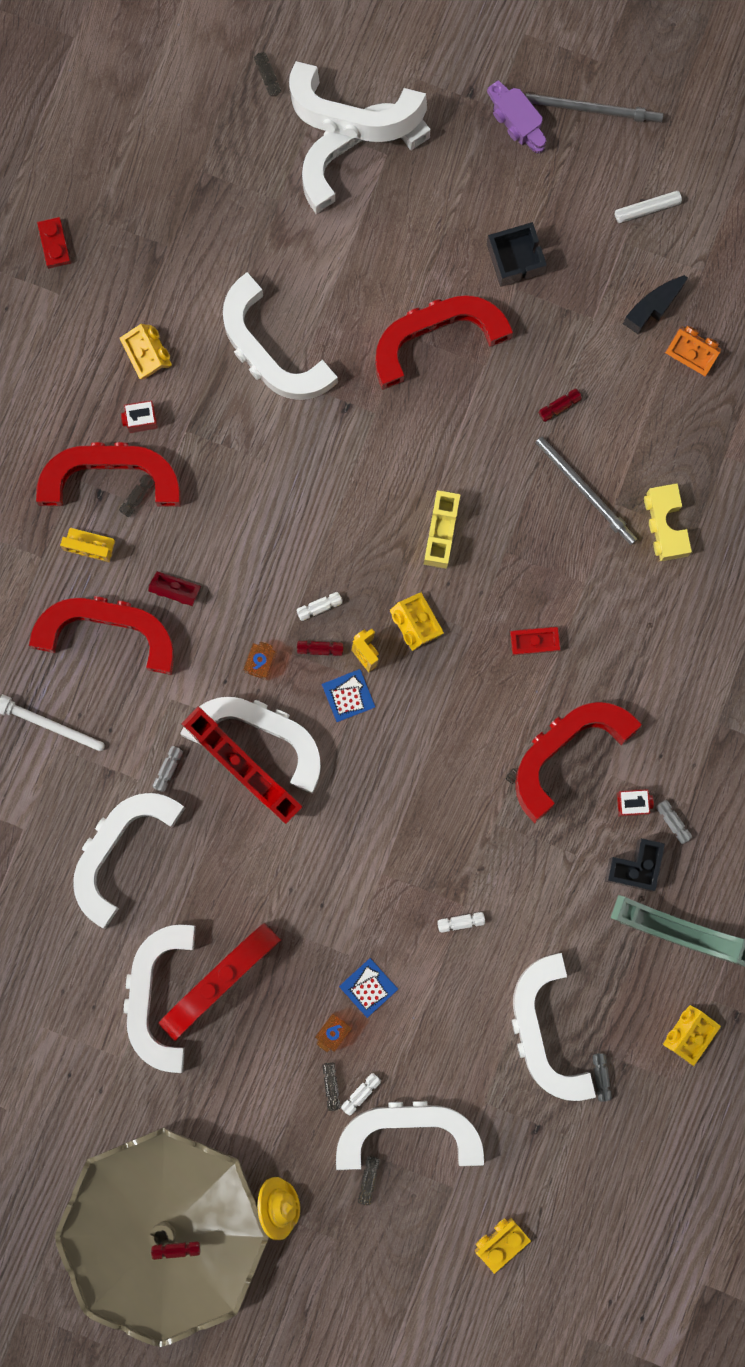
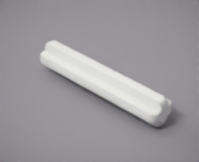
M674 191L617 209L615 211V218L618 223H622L679 205L682 201L679 191Z

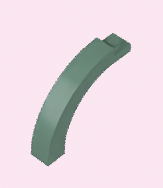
M618 895L611 919L685 948L745 967V939L682 920Z

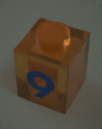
M259 642V645L253 643L243 669L244 673L267 681L276 657V651L272 650L273 646L264 642Z
M332 1013L315 1036L318 1039L316 1044L327 1053L330 1049L335 1052L352 1027Z

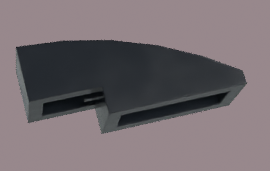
M683 275L672 279L647 294L628 313L623 325L639 334L651 316L659 321L685 285L688 277Z

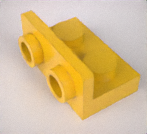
M140 324L120 337L140 379H146L161 368L172 366L169 360V352L162 346L157 329L147 324Z
M70 528L67 537H62L60 546L66 552L110 562L115 540Z
M422 592L398 602L390 609L393 621L400 628L404 641L412 651L444 634Z
M365 629L359 632L354 637L355 640L351 650L368 673L376 668L379 660L377 658L379 653L370 643L375 634L373 629H370L368 632Z
M689 1005L681 1014L673 1030L668 1033L663 1045L692 1066H695L721 1026L702 1011Z
M512 1218L509 1220L502 1219L494 1227L496 1231L491 1236L484 1235L475 1244L477 1246L475 1253L494 1274L531 1242Z

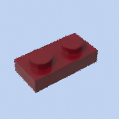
M156 571L149 584L148 591L158 596L193 606L200 593L201 586Z

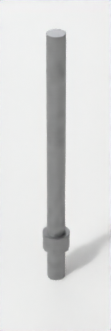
M526 93V98L532 104L634 118V121L638 122L647 120L662 123L663 113L645 111V108L641 107L631 109Z
M541 436L535 443L607 519L615 533L619 532L632 545L637 538L625 526L626 522L621 517L618 518Z

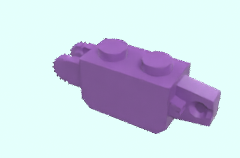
M499 80L489 86L487 93L494 103L493 114L499 123L503 122L508 128L507 131L514 141L517 140L521 146L526 143L534 153L540 154V152L544 151L546 138L540 130L542 116L522 91L516 88L509 91Z

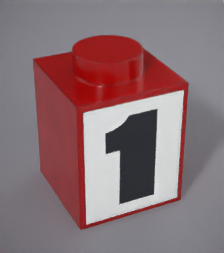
M152 400L124 405L125 412L121 413L123 427L127 426L129 433L158 429Z
M648 790L619 791L617 793L618 817L650 814V809L654 807L653 796L649 795Z

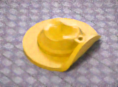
M279 1177L267 1179L263 1183L258 1196V1215L261 1226L266 1235L273 1240L285 1239L297 1224L300 1216V1202L294 1187Z

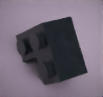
M641 838L637 841L633 861L616 857L609 858L605 882L649 892L656 891L665 843Z

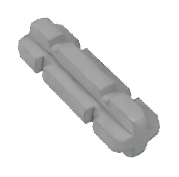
M175 746L170 748L169 756L165 758L158 773L159 777L154 781V789L161 792L166 790L167 781L171 779L178 764L177 760H180L183 754L180 748Z
M664 800L656 806V809L660 814L664 815L663 819L672 832L678 835L676 837L681 844L688 842L692 838L691 833L688 829L685 830L684 823L677 813L671 810L672 806L670 803Z

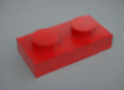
M60 217L37 222L47 268L71 264Z
M558 627L510 631L512 656L560 651Z

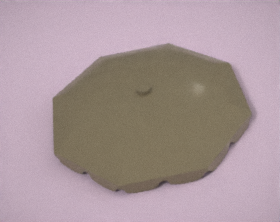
M164 1127L87 1159L55 1234L58 1252L66 1271L70 1275L75 1296L84 1314L100 1324L116 1330H122L135 1339L159 1347L175 1343L200 1330L213 1327L236 1316L269 1239L261 1226L258 1207L239 1159ZM195 1241L200 1243L201 1253L198 1256L190 1257V1255H187L186 1257L168 1259L163 1257L157 1260L152 1259L151 1256L153 1245L165 1246L166 1244L184 1242L189 1244V1242Z

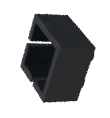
M533 222L488 235L486 244L500 287L519 282L521 276H524L526 280L545 274L547 264L541 246H538L539 239Z

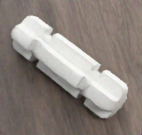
M338 592L330 594L328 598L323 597L309 603L307 607L304 605L298 608L297 614L300 620L304 621L310 618V615L315 616L331 609L332 606L337 607L341 605V596Z
M482 912L474 913L472 916L468 914L451 917L450 920L447 918L438 920V929L440 932L450 931L449 929L459 930L470 928L472 925L481 926L485 924V917Z
M374 1073L370 1074L366 1082L362 1083L350 1096L351 1099L344 1102L341 1106L342 1110L346 1114L352 1115L357 1109V1105L360 1106L372 1093V1089H376L381 1083V1080Z

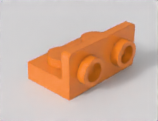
M688 325L686 328L681 326L665 353L706 377L722 349L718 347L719 343L708 337L705 340L698 336L699 332Z

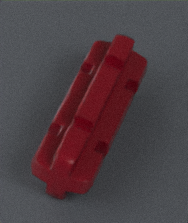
M576 388L568 392V395H563L550 403L549 407L545 406L538 412L539 416L544 422L548 421L553 415L556 416L571 407L572 403L576 404L581 401V393Z
M298 641L297 653L342 656L343 643L333 642V644H330V642L319 641L307 643V641Z
M198 1241L189 1242V1244L184 1242L166 1244L165 1246L153 1245L151 1248V1256L154 1260L162 1259L163 1257L168 1259L186 1257L187 1255H190V1257L198 1256L201 1253Z

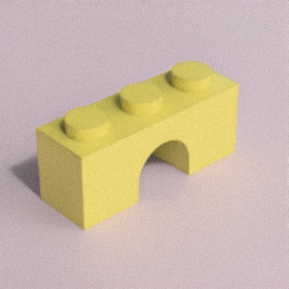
M678 484L650 488L646 493L647 496H644L646 510H650L652 519H649V527L651 533L655 532L656 542L653 543L655 555L660 556V561L688 557L692 551L687 529L676 531L671 529L666 523V515L679 511L682 507Z
M437 490L424 565L447 569L460 494Z

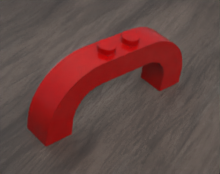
M466 295L452 297L444 301L437 299L429 303V307L421 310L420 308L410 310L406 316L393 322L384 331L378 342L375 368L382 390L404 382V373L397 355L400 348L407 341L457 321H469L476 324L483 331L489 347H492L512 338L513 331L507 318L491 302L479 297Z
M93 442L91 446H76L58 453L43 468L36 490V502L39 506H63L64 485L67 479L77 471L85 469L141 470L150 475L155 482V503L158 507H181L179 483L170 464L161 455L150 449L129 446L128 443L124 442L114 443V446H105V443Z
M94 596L93 600L86 598L62 600L46 609L32 629L29 647L51 653L56 652L61 631L74 621L84 620L136 630L142 633L149 643L147 670L172 675L174 649L166 629L153 615L144 610L131 607V603L117 601V604L108 603V599Z
M603 702L582 705L572 710L563 719L560 716L549 725L551 729L546 734L541 732L532 740L534 745L526 752L517 770L515 781L516 795L526 815L535 824L553 808L555 803L540 786L539 769L579 732L588 728H599L608 732L622 746L640 729L642 724L625 709Z
M199 706L181 723L215 759L282 822L287 824L302 808L285 789L278 785L234 743Z
M263 923L186 994L158 1024L174 1041H177L207 1009L260 959L265 957L281 939L266 923Z

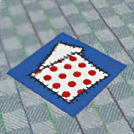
M360 669L322 684L336 722L375 708Z
M371 958L339 986L367 1018L398 990Z

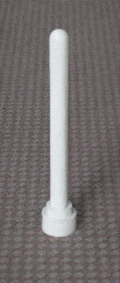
M2 694L0 697V714L2 715L14 714L98 751H102L105 748V744L99 740L15 705L12 698Z

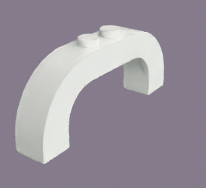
M296 61L290 73L289 85L295 112L307 124L330 133H337L350 138L371 142L391 141L405 136L415 129L427 111L426 93L404 88L399 100L389 109L368 111L318 97L315 94L320 83L317 66Z
M376 104L364 110L383 111L395 104ZM422 119L415 129L401 138L408 148L413 150L430 138V128ZM325 131L324 136L317 140L308 151L302 170L303 189L308 203L316 214L335 202V193L324 178L325 168L333 159L362 141L361 139Z
M248 272L245 273L230 288L223 307L225 330L228 339L236 349L234 353L242 363L246 361L251 367L249 371L256 380L261 378L272 391L283 397L305 400L318 397L329 391L338 383V377L323 360L307 372L301 374L288 373L277 365L248 331L244 324L246 312L263 297V292Z
M236 697L216 698L200 706L217 724L223 720L236 719L289 742L298 754V765L290 784L313 794L320 776L319 751L311 735L301 725L288 719L289 714L280 710H276L274 713L267 710L268 705L260 701L254 700V703ZM183 727V729H182V731H181V736L184 737V738H187V739H189V740H191V741H193V742H196V743L200 744V743Z
M154 793L139 794L122 801L112 810L107 819L103 817L95 828L98 831L93 839L89 838L82 848L85 852L78 861L74 873L76 900L81 910L91 921L106 929L119 910L118 907L108 902L100 894L97 888V874L129 824L137 818L151 816L158 818L173 828L185 810L183 805L164 795Z
M172 925L150 935L139 947L134 957L132 972L127 974L126 989H130L129 999L124 1001V1013H127V1032L131 1045L147 1064L166 1072H183L185 1047L161 1044L153 1037L150 1031L149 1012L153 970L158 958L169 950H194L196 926Z
M558 953L535 961L520 976L513 995L515 1019L512 1020L514 1033H519L521 1043L517 1044L520 1058L525 1057L531 1076L541 1088L561 1099L571 1101L587 1100L596 1097L591 1074L585 1072L564 1076L556 1073L550 1067L546 1058L534 1007L536 994L545 983L567 977L562 953Z
M413 1101V1106H403V1102H388L389 1107H377L362 1112L345 1127L340 1136L336 1152V1170L361 1169V1147L365 1138L373 1131L382 1128L440 1127L449 1131L456 1139L459 1166L484 1165L482 1142L468 1119L451 1108L428 1105L427 1101Z

